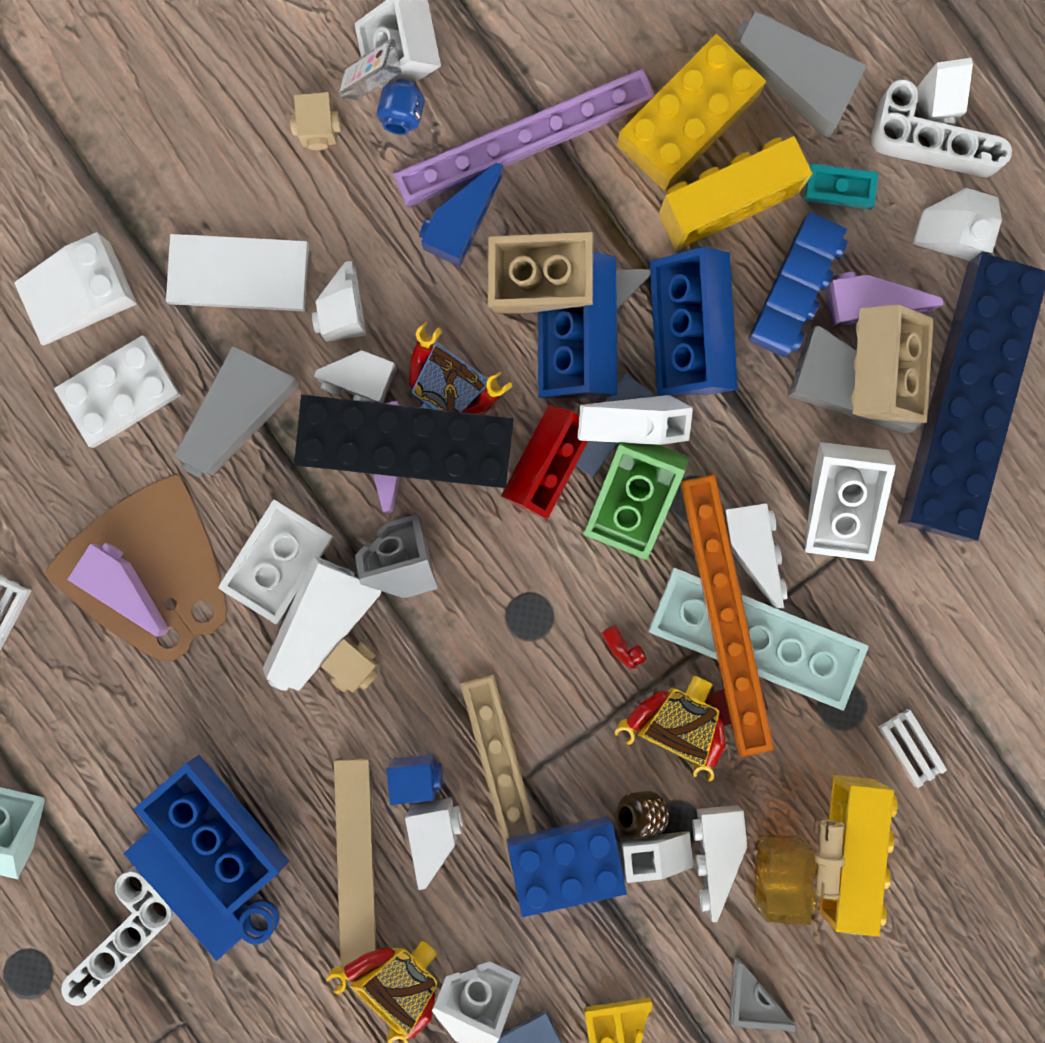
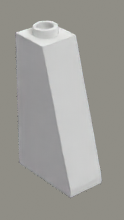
M313 555L263 666L268 683L280 690L287 691L288 688L299 691L376 601L382 591L361 585L357 572Z

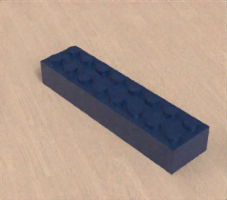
M981 253L968 262L928 409L927 423L924 424L898 524L961 542L979 540L1045 292V270Z

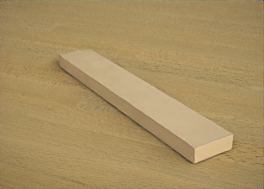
M492 674L462 682L460 685L512 873L506 839L528 833L535 834L537 830L495 676Z
M370 758L334 760L341 967L343 968L361 955L377 950Z

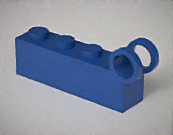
M151 829L123 853L216 961L241 939L250 944L265 942L279 924L280 914L278 908L268 900H257L249 907L243 903L231 915L225 918ZM250 915H262L268 923V928L258 929L254 927L251 923ZM247 931H249L251 934H253V935H255V936H259V937H253V936L249 935V934L247 933Z

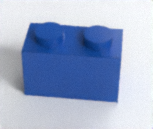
M435 754L396 758L392 760L386 769L390 805L433 801L437 791L442 788L441 784L444 783L442 763H435Z

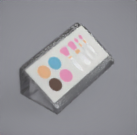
M389 39L346 66L339 89V97L358 100L402 73L395 39Z

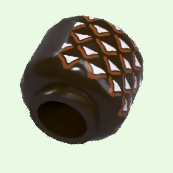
M652 791L626 794L620 800L616 810V822L619 828L627 837L635 840L659 836L665 831L668 824L669 814L667 805L658 793Z

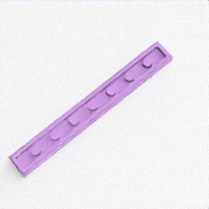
M644 68L395 172L393 176L408 208L476 179L496 162L502 164L503 167L636 112L642 109L655 96V93Z

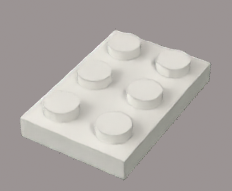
M143 335L54 388L90 448H95L181 396L150 342Z
M273 499L218 589L278 625L290 608L313 555L321 558L334 536Z

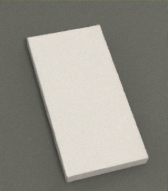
M170 234L166 302L173 305L305 312L309 243L307 241Z

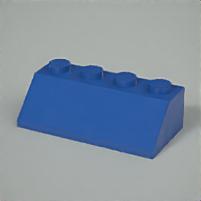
M701 247L650 261L657 396L710 395L738 390L730 252Z
M594 252L593 305L538 312V398H594L617 395L616 256Z
M200 755L185 763L134 808L135 812L225 918L274 878L289 862V859Z

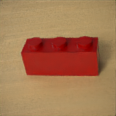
M548 405L506 488H504L501 494L502 498L529 513L548 520L588 441L578 439L579 415L567 409Z

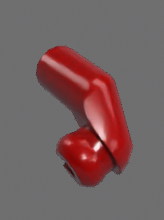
M616 625L601 632L612 654L627 668H638V664L646 661V655L641 646L636 645L629 649Z

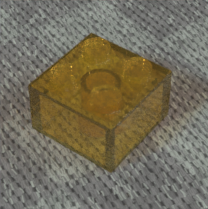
M757 834L754 905L767 922L811 925V913H816L817 895L813 891V877L818 875V864L815 863L814 850L798 836Z

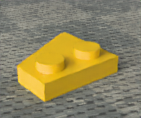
M651 998L584 1007L589 1043H641L646 1020L653 1007Z

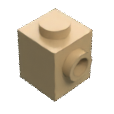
M329 92L294 95L295 114L290 115L292 135L298 136L302 146L310 150H324L328 148V145H336V132H341V119L339 111H334Z
M347 637L338 644L321 667L332 675L329 681L336 688L344 693L347 690L354 693L359 687L365 691L378 676L374 670L379 663L374 660L377 654L363 642L356 645Z

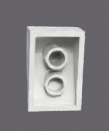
M98 232L63 247L14 282L39 341L43 346L137 305L111 243Z
M825 442L819 443L813 473L804 547L806 553L874 561L896 467L889 450Z

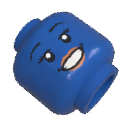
M398 79L396 82L383 86L376 116L383 123L382 126L386 131L397 135H406L409 131L418 128L425 98L412 81Z

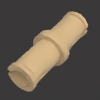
M835 820L820 821L819 852L815 853V863L818 864L817 889L815 893L817 896L822 897L824 892L825 899H837L840 897V870L845 865V856L842 855L843 829L845 825L842 822H837V826H835Z

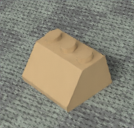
M899 304L860 308L859 320L856 324L858 341L857 355L854 358L855 386L851 396L854 415L876 420L927 423L934 318Z

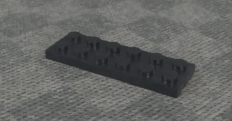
M301 394L294 466L506 488L514 418Z

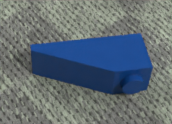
M497 162L436 209L432 219H425L419 233V237L422 238L423 250L461 267L503 177L502 164Z

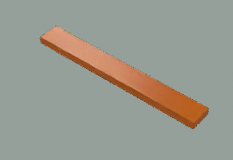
M712 474L683 480L680 483L737 754L739 757L773 751L772 736L716 476Z

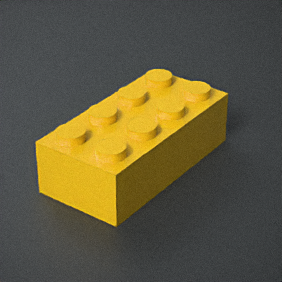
M716 33L620 131L617 146L666 192L759 97L766 80Z
M795 136L784 141L781 137L775 138L762 147V151L751 155L750 152H745L735 157L730 162L731 165L721 170L718 167L710 168L699 175L700 180L689 185L684 181L669 188L658 216L675 252L798 195L813 173Z
M833 774L829 820H835V826H837V822H842L845 825L842 841V855L845 856V865L840 870V897L837 899H825L823 892L819 913L836 932L880 937L881 926L885 925L887 919V908L885 903H883L884 889L889 888L891 879L890 869L887 867L888 853H892L894 847V835L890 831L891 817H895L897 813V797L894 795L893 789L875 779Z

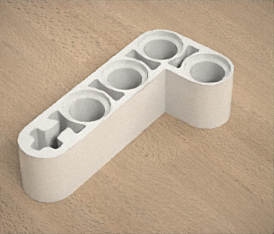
M908 80L893 82L880 98L871 133V144L881 154L978 177H990L1010 161L1012 148L1010 143L1002 137L914 117L918 91L916 86ZM892 96L899 97L903 101L904 106L896 105L892 100ZM884 129H891L896 134V139L888 138L885 135ZM918 136L926 138L929 142V147L922 146L918 141ZM951 145H958L963 152L962 155L956 154Z
M134 866L119 876L115 883L116 896L132 914L66 977L62 983L61 991L65 1001L71 1005L78 1006L88 1002L176 916L167 902L153 889ZM131 876L140 880L142 891H137L131 887L129 881ZM154 902L164 905L167 912L166 916H160L155 912ZM129 927L139 931L140 941L130 937L128 933ZM104 952L113 956L115 965H109L103 959ZM90 973L94 979L84 988L80 982Z

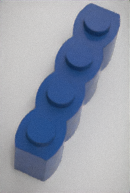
M812 212L807 213L794 237L747 341L784 358L790 354L791 350L794 352L798 351L805 337V333L801 332L805 319L808 321L813 319L820 304L815 301L819 289L825 291L833 276L834 271L829 270L833 258L839 260L847 246L848 240L843 239L846 228Z

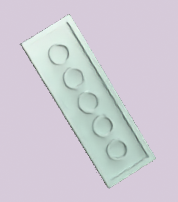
M673 568L648 632L717 660L700 578ZM741 595L758 676L844 711L869 646Z

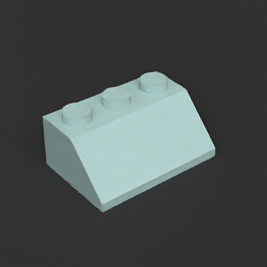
M0 787V875L15 879L19 878L34 847L45 802L44 797Z

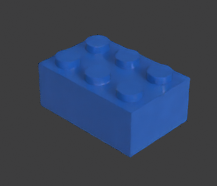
M608 817L506 839L522 918L627 895L614 827Z

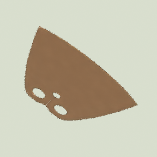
M179 474L157 481L141 489L102 514L67 544L44 572V575L58 589L99 624L143 653L161 661L170 662L178 659L189 650L190 643L194 638L199 635H210L221 627L226 619L225 595L222 590L218 589L221 579L215 557L196 508ZM107 542L123 551L121 557L131 563L167 626L177 630L179 640L174 647L164 648L160 646L157 636H154L67 580L90 544L104 545ZM173 598L176 601L175 609L167 610L164 603L166 599ZM198 601H207L213 607V616L207 622H198L192 616L193 605Z

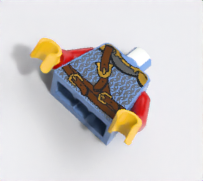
M424 322L416 331L418 341L410 359L409 385L413 389L411 393L414 398L423 404L420 408L485 415L499 399V396L511 389V381L501 388L497 384V378L502 372H498L487 379L440 344L436 343L433 347V343L441 335V329L438 327L434 331L433 336H429L425 332V326L428 322Z

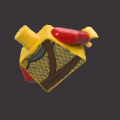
M693 676L686 693L670 688L668 691H658L639 703L627 719L619 722L614 733L617 736L622 730L628 731L630 736L626 744L630 745L633 743L638 730H640L638 736L693 762V776L695 778L700 770H707V781L709 782L714 779V767L717 765L726 746L723 721L718 717L719 710L705 703L713 684L697 676Z
M421 941L411 954L404 948L384 947L361 955L348 963L344 968H332L326 982L334 977L342 980L343 983L338 984L333 991L336 994H340L345 990L349 980L353 982L350 988L391 1027L387 1033V1043H392L396 1039H401L399 1043H409L408 1038L413 1039L432 1020V1010L436 998L434 990L438 982L426 968L437 956V953L424 941Z

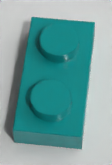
M818 164L809 165L813 174L805 185L804 201L868 210L875 206L879 172Z

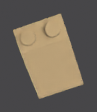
M594 233L489 236L488 307L497 314L534 313L593 305Z

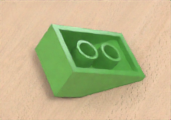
M620 443L583 535L648 560L686 471L689 456L656 444Z

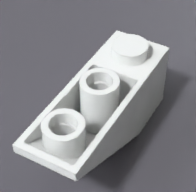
M670 395L580 405L578 439L584 441L656 445L689 441L693 407Z
M767 503L723 510L733 556L771 607L784 608L783 600L787 599V587L785 580L779 578L777 565L782 564V556L779 545H774L772 531H776V519L773 510H768Z
M738 805L697 809L698 819H692L694 840L700 841L701 854L696 855V868L698 876L704 877L705 889L699 890L700 906L702 912L707 911L712 922H718L747 849L744 811Z

